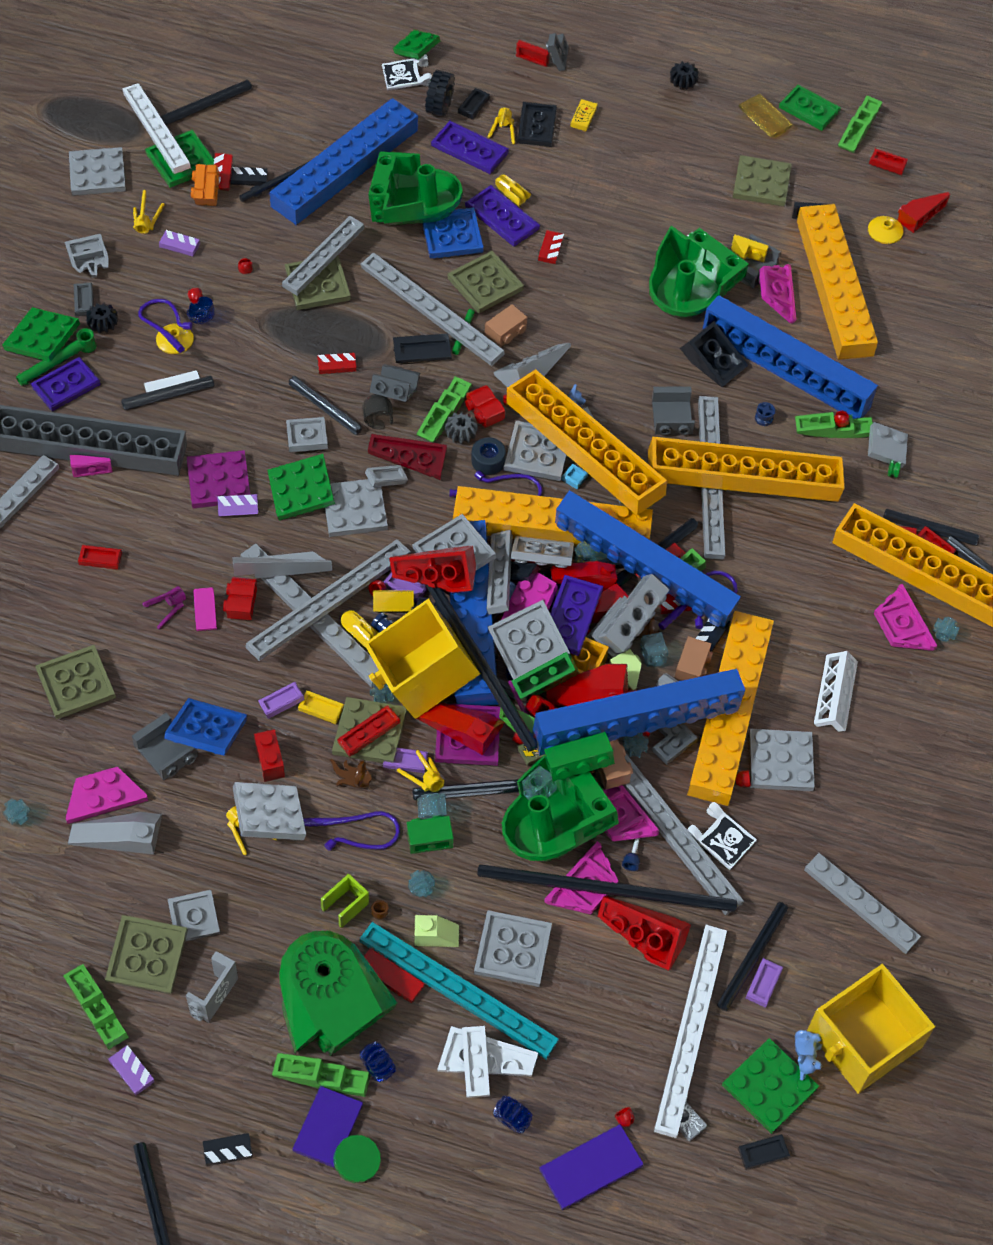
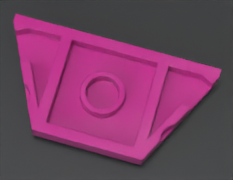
M786 264L784 267L774 265L773 267L763 266L759 270L762 299L789 323H794L796 321L791 265Z
M538 572L531 583L529 581H518L509 601V611L504 612L501 620L541 600L544 601L549 611L558 590L557 583Z
M900 584L897 590L892 595L890 594L885 602L875 609L874 615L893 647L936 650L937 644L904 585Z
M119 767L76 778L66 814L67 824L148 801L147 794Z
M623 785L607 790L602 789L618 813L619 824L605 831L612 842L659 835V829Z
M598 841L566 875L613 883L619 882L615 873L611 870V864L608 858H605L601 850L602 846ZM555 887L545 898L544 902L548 905L591 915L601 904L603 896H608V894Z

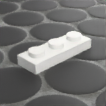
M485 1026L462 1027L467 1098L488 1097L490 1093Z

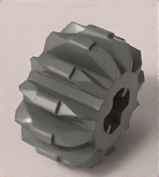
M461 411L459 415L454 413L452 417H448L445 430L448 438H452L453 443L459 441L460 444L463 441L469 443L470 439L475 438L478 425L475 417H471L470 413L463 415Z

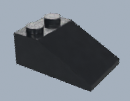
M715 322L706 326L680 348L694 366L721 387L748 366Z

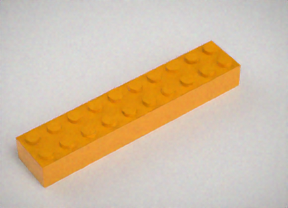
M835 204L800 207L797 224L837 358L842 360L873 357L878 341Z
M536 369L507 387V404L633 513L639 515L666 496L667 480Z
M653 436L648 448V464L667 480V484L836 502L839 501L845 489L843 459L838 456Z
M462 486L457 488L453 519L463 514L468 521L485 520L487 536L511 530L513 539H515V536L573 542L576 547L591 548L587 542L578 541L571 532L563 531L557 527L555 523L556 509L563 500L561 498ZM589 502L650 540L652 509H646L639 515H636L626 506Z
M855 503L852 505L836 529L832 541L833 544L993 627V574Z
M734 611L719 672L737 669L745 687V693L738 711L730 715L721 714L715 718L706 719L687 796L725 806L729 805L774 620Z

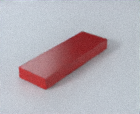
M387 705L339 737L337 743L351 757L401 723L400 718Z
M372 948L364 955L384 985L411 1004L425 987V983Z

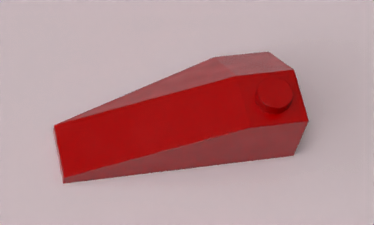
M473 546L452 547L389 558L392 578L412 583L418 582L426 584L428 587L446 589L449 592L473 590L476 571Z
M605 664L584 671L548 690L547 701L552 705L570 706L628 693V665Z
M441 702L416 718L481 755L485 753L505 724V722L487 712Z
M603 896L597 916L613 931L620 933L627 939L629 945L633 948L636 947L643 953L646 960L666 970L672 968L682 951L691 924L675 917L608 896Z

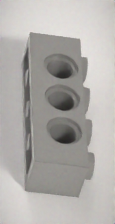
M653 574L643 576L599 635L598 639L606 646H609L615 654L628 651L632 646L631 641L635 636L637 637L644 629L643 625L655 615L654 610L666 600V594L670 589ZM645 595L649 598L648 604L644 600ZM633 611H636L637 619L633 617ZM622 626L626 629L625 635L621 631Z

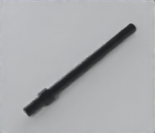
M305 164L260 186L255 185L251 187L249 191L239 195V199L243 202L252 197L256 198L262 195V192L282 183Z

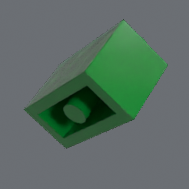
M437 815L430 819L415 818L407 822L410 854L453 848V834L449 816Z

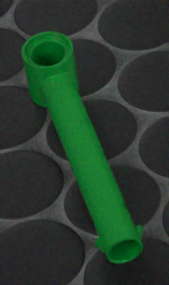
M88 328L79 330L77 332V340L62 348L51 362L42 360L21 374L18 373L16 380L21 386L28 385V382L80 351L84 353L93 352L97 347L93 331Z

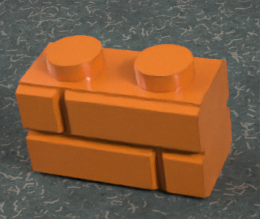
M197 164L196 171L192 172V181L195 182L194 188H191V198L194 199L196 205L216 206L219 184L218 166Z

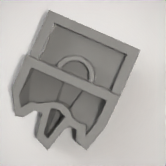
M101 234L65 242L72 267L79 273L88 269L91 277L97 278V267L108 268V254Z

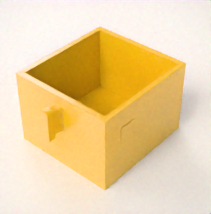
M429 598L364 643L379 669L376 673L372 672L368 675L371 681L379 690L383 689V685L387 683L394 696L415 719L480 675V672L452 627Z
M882 963L819 1007L807 1031L821 1036V1041L818 1043L822 1044L821 1049L825 1052L826 1059L829 1062H833L859 1094L923 1048L935 1025Z

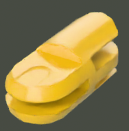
M500 175L496 178L495 184L497 188L518 207L531 197L530 192L507 175Z
M347 611L341 617L343 627L364 647L365 642L378 634L355 611Z

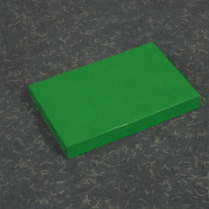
M797 85L779 104L780 109L821 131L835 118L841 109L838 105L800 85Z

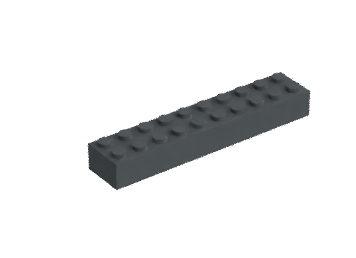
M0 405V451L35 456L45 455L46 457L70 460V455L110 458L113 467L177 476L180 474L187 448L186 431Z

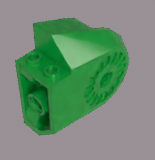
M380 152L368 193L372 222H384L387 225L431 223L450 216L460 204L463 197L461 182L448 171L436 169L430 164L421 165L420 154Z
M671 225L656 253L655 265L649 280V295L653 302L666 314L677 318H692L706 311L707 307L718 295L723 297L747 275L749 263L700 227L696 231L689 233L688 236H685Z
M544 755L517 781L520 795L505 812L502 820V833L508 848L517 856L530 861L547 862L561 858L581 844L619 824L616 808L589 771L584 774L567 777L563 780L553 781Z
M329 930L313 931L301 935L288 947L282 957L279 971V982L283 998L281 1005L295 1054L317 1038L319 1040L317 1044L320 1049L332 1056L392 1011L398 1004L355 944L341 934Z

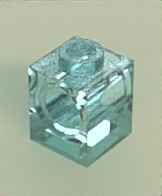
M662 632L642 636L640 648L646 666L657 667L666 663L668 650Z
M541 766L537 767L522 781L523 794L528 800L536 795H543L548 798L557 790L556 781H553L550 772Z
M424 794L417 798L419 818L430 819L434 816L444 817L447 815L445 794Z

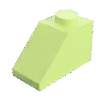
M631 649L610 659L609 664H627L628 690H636L642 662L637 654L634 655Z
M415 915V946L459 947V925L440 916Z

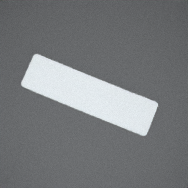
M195 370L144 383L146 392L199 379V375Z

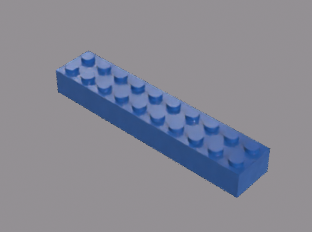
M390 99L271 190V207L295 225L299 224L376 164L380 152H391L417 132L418 115L395 99Z
M718 295L707 307L703 329L712 322H715L740 355L836 410L846 411L848 415H853V419L863 418L871 409L878 387L871 380L862 377L855 371L848 369L839 362L832 360L823 353L763 321L744 308L733 304L728 299Z
M568 491L557 507L555 523L559 529L571 532L578 541L587 542L594 551L603 552L609 560L614 563L619 562L628 572H635L641 576V579L643 576L653 574L670 589L667 594L675 597L679 604H686L691 607L695 614L707 617L713 625L724 628L737 609L741 596L572 491Z
M485 520L469 521L488 544ZM489 563L475 571L473 590L450 592V603L497 677L495 642L488 629L489 626L493 625V614L489 615L487 611ZM481 674L455 691L457 704L480 706L498 704Z
M732 669L543 711L535 714L532 735L537 742L539 756L545 755L544 749L603 732H606L609 742L624 736L633 737L638 733L646 731L650 733L659 728H672L681 723L690 724L703 718L712 719L721 714H733L739 710L745 693V687L738 670Z

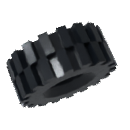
M435 70L425 99V111L427 113L444 117L446 112H448L455 86V75L453 73Z

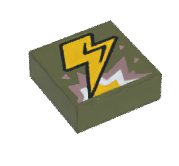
M524 744L518 746V751L527 766L536 763L544 756H539L537 749L529 752Z

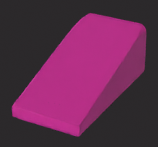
M70 455L73 477L113 472L110 458Z
M214 588L194 589L196 631L217 630Z

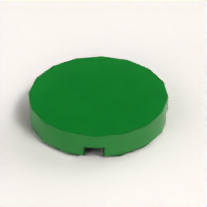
M351 1135L343 1139L336 1147L333 1156L336 1171L345 1181L351 1183H363L372 1178L378 1171L381 1162L380 1151L377 1145L370 1138L362 1135Z

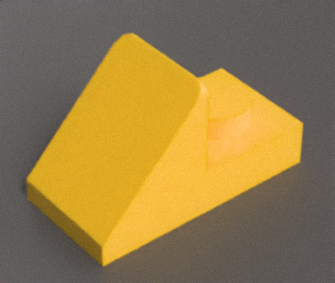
M734 235L731 250L743 260H746L748 257L764 263L768 245Z

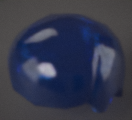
M199 297L196 304L191 302L187 310L188 319L198 325L211 321L215 315L213 300L209 297Z

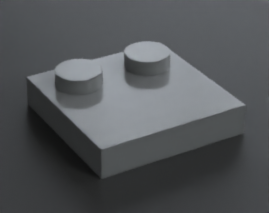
M324 417L286 420L289 452L328 449Z
M873 422L870 426L868 456L890 464L891 460H894L895 463L901 461L900 468H903L906 465L908 434Z
M211 890L168 899L172 924L188 928L185 941L220 934Z

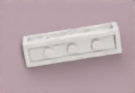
M848 651L826 655L814 724L817 727L832 725L838 732L846 731L858 661ZM839 660V663L832 669V661ZM836 675V680L829 686V680ZM833 692L832 698L825 703L826 697ZM829 709V718L822 719L823 714Z

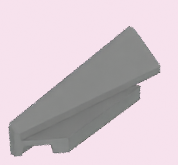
M313 551L253 558L232 557L234 576L255 574V579L332 571V561L325 560Z

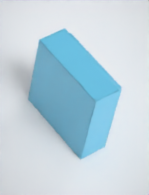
M572 464L562 475L561 480L578 489L587 479L588 473Z

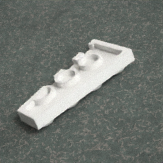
M451 1026L438 1072L465 1073L462 1029ZM486 1037L488 1074L532 1076L538 1057L537 1052Z

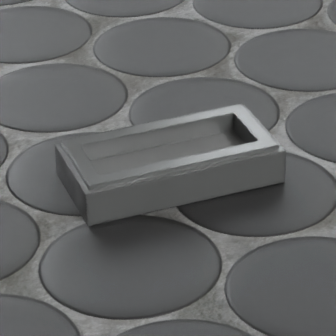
M92 282L74 284L75 316H86V311H89L90 306H94Z

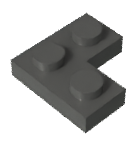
M549 34V40L546 43L547 51L552 55L553 64L557 66L559 71H563L566 68L569 45L564 34Z
M683 723L672 728H659L658 730L665 738L656 744L652 751L667 765L695 744L698 738Z

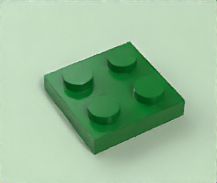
M413 30L403 40L399 41L393 47V50L397 55L419 60L440 42L439 35Z

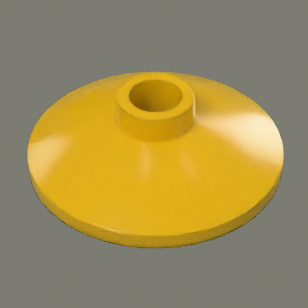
M889 216L876 217L868 225L869 235L875 241L882 244L896 243L903 236L904 230L901 223Z
M169 324L163 327L184 346L185 350L183 352L192 346L194 337L191 330H184L177 324ZM160 332L157 333L156 343L160 350L168 354H180Z

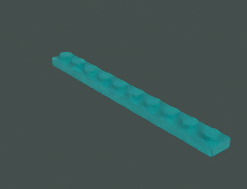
M371 922L360 937V943L366 947L372 948L423 983L526 1048L537 1052L545 1060H547L557 1045L559 1038L377 924Z

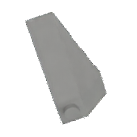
M558 344L538 352V355L522 359V362L512 363L495 371L494 375L507 387L535 369L545 376L571 347V344Z
M136 812L74 823L71 827L68 845L154 855L162 814Z

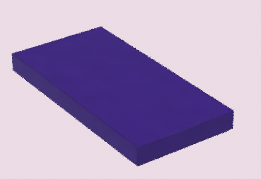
M449 121L431 141L432 147L488 174H491L509 153V148L452 121Z
M492 185L465 202L466 208H474L476 216L513 247L540 229V224Z
M564 575L550 615L570 654L579 656L602 594L603 586Z
M619 1124L546 1163L539 1170L559 1206L564 1210L642 1168L644 1164Z

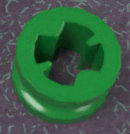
M894 460L890 461L887 477L893 475L894 478H898L901 461L897 463Z

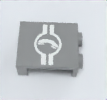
M217 951L212 956L211 961L214 975L219 979L205 1000L189 992L186 995L190 1015L198 1021L204 1020L208 1023L238 980L235 961Z

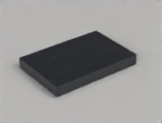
M523 102L517 143L552 147L557 105Z

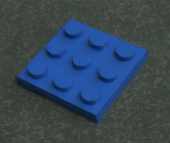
M474 208L456 209L450 216L442 220L422 223L430 259L483 253V244Z
M188 698L165 731L164 739L225 756L246 723L247 714Z

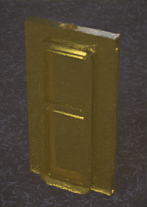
M760 93L740 103L738 106L771 138L784 134L793 125Z

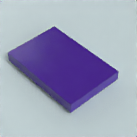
M80 357L31 383L33 390L52 412L101 385L100 380Z
M320 1086L293 1146V1152L335 1168L333 1156L336 1147L343 1139L350 1136L362 1109L363 1102Z

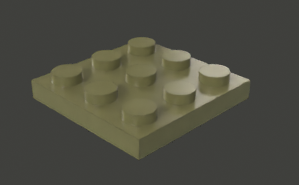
M740 155L732 198L785 207L792 164Z
M493 251L447 274V279L478 313L524 290V285Z
M338 255L298 295L292 293L296 310L351 300ZM303 261L285 264L287 277Z
M95 645L35 666L56 720L116 698Z
M346 697L332 748V755L349 757L337 743V739L388 705L400 718L401 723L350 758L379 763H394L407 709L399 705Z
M122 915L105 981L172 995L188 928Z

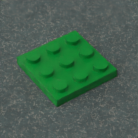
M193 130L174 137L190 162V169L174 174L156 145L145 149L146 155L170 188L191 180L192 172L196 171L197 164L214 165L213 157Z
M32 307L2 346L5 351L51 362L78 328L80 322L75 317Z
M324 454L267 470L279 521L335 505Z
M770 1038L722 1083V1086L771 1134L819 1088V1085L807 1074L804 1080H800L799 1066Z

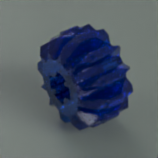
M373 1042L360 1051V1059L374 1080L381 1083L395 1073V1064L389 1053L380 1043Z
M503 1096L501 1100H498L493 1114L499 1122L515 1133H523L528 1129L533 1115L527 1107L510 1096Z

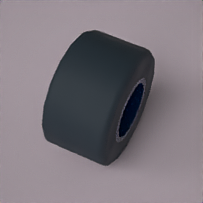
M491 437L476 441L471 452L472 466L476 471H481L485 475H493L504 468L506 449L501 441Z

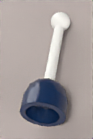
M640 838L635 839L632 852L626 854L623 858L622 867L626 870L637 871L639 869L640 858L636 851Z

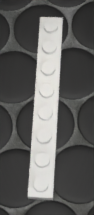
M139 83L123 88L124 96L173 173L190 169V162Z

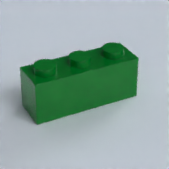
M565 652L512 680V683L520 699L527 702L533 694L541 695L579 675L580 672L572 656Z
M606 732L544 749L546 764L553 781L563 780L567 777L584 774L588 771L615 764L613 749Z

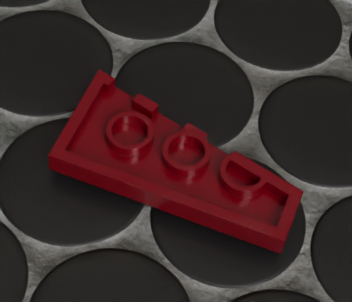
M371 434L368 454L441 480L447 445Z

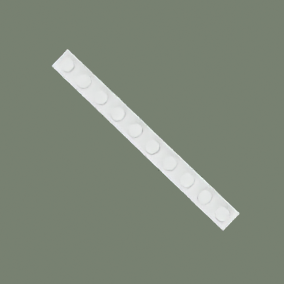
M705 925L654 1129L656 1133L677 1138L727 930Z

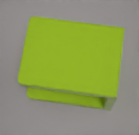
M350 874L346 875L321 898V909L326 911L348 890L358 897L338 915L341 928L369 904V892Z

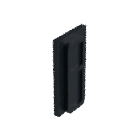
M448 333L393 337V351L395 352L396 363L452 359Z

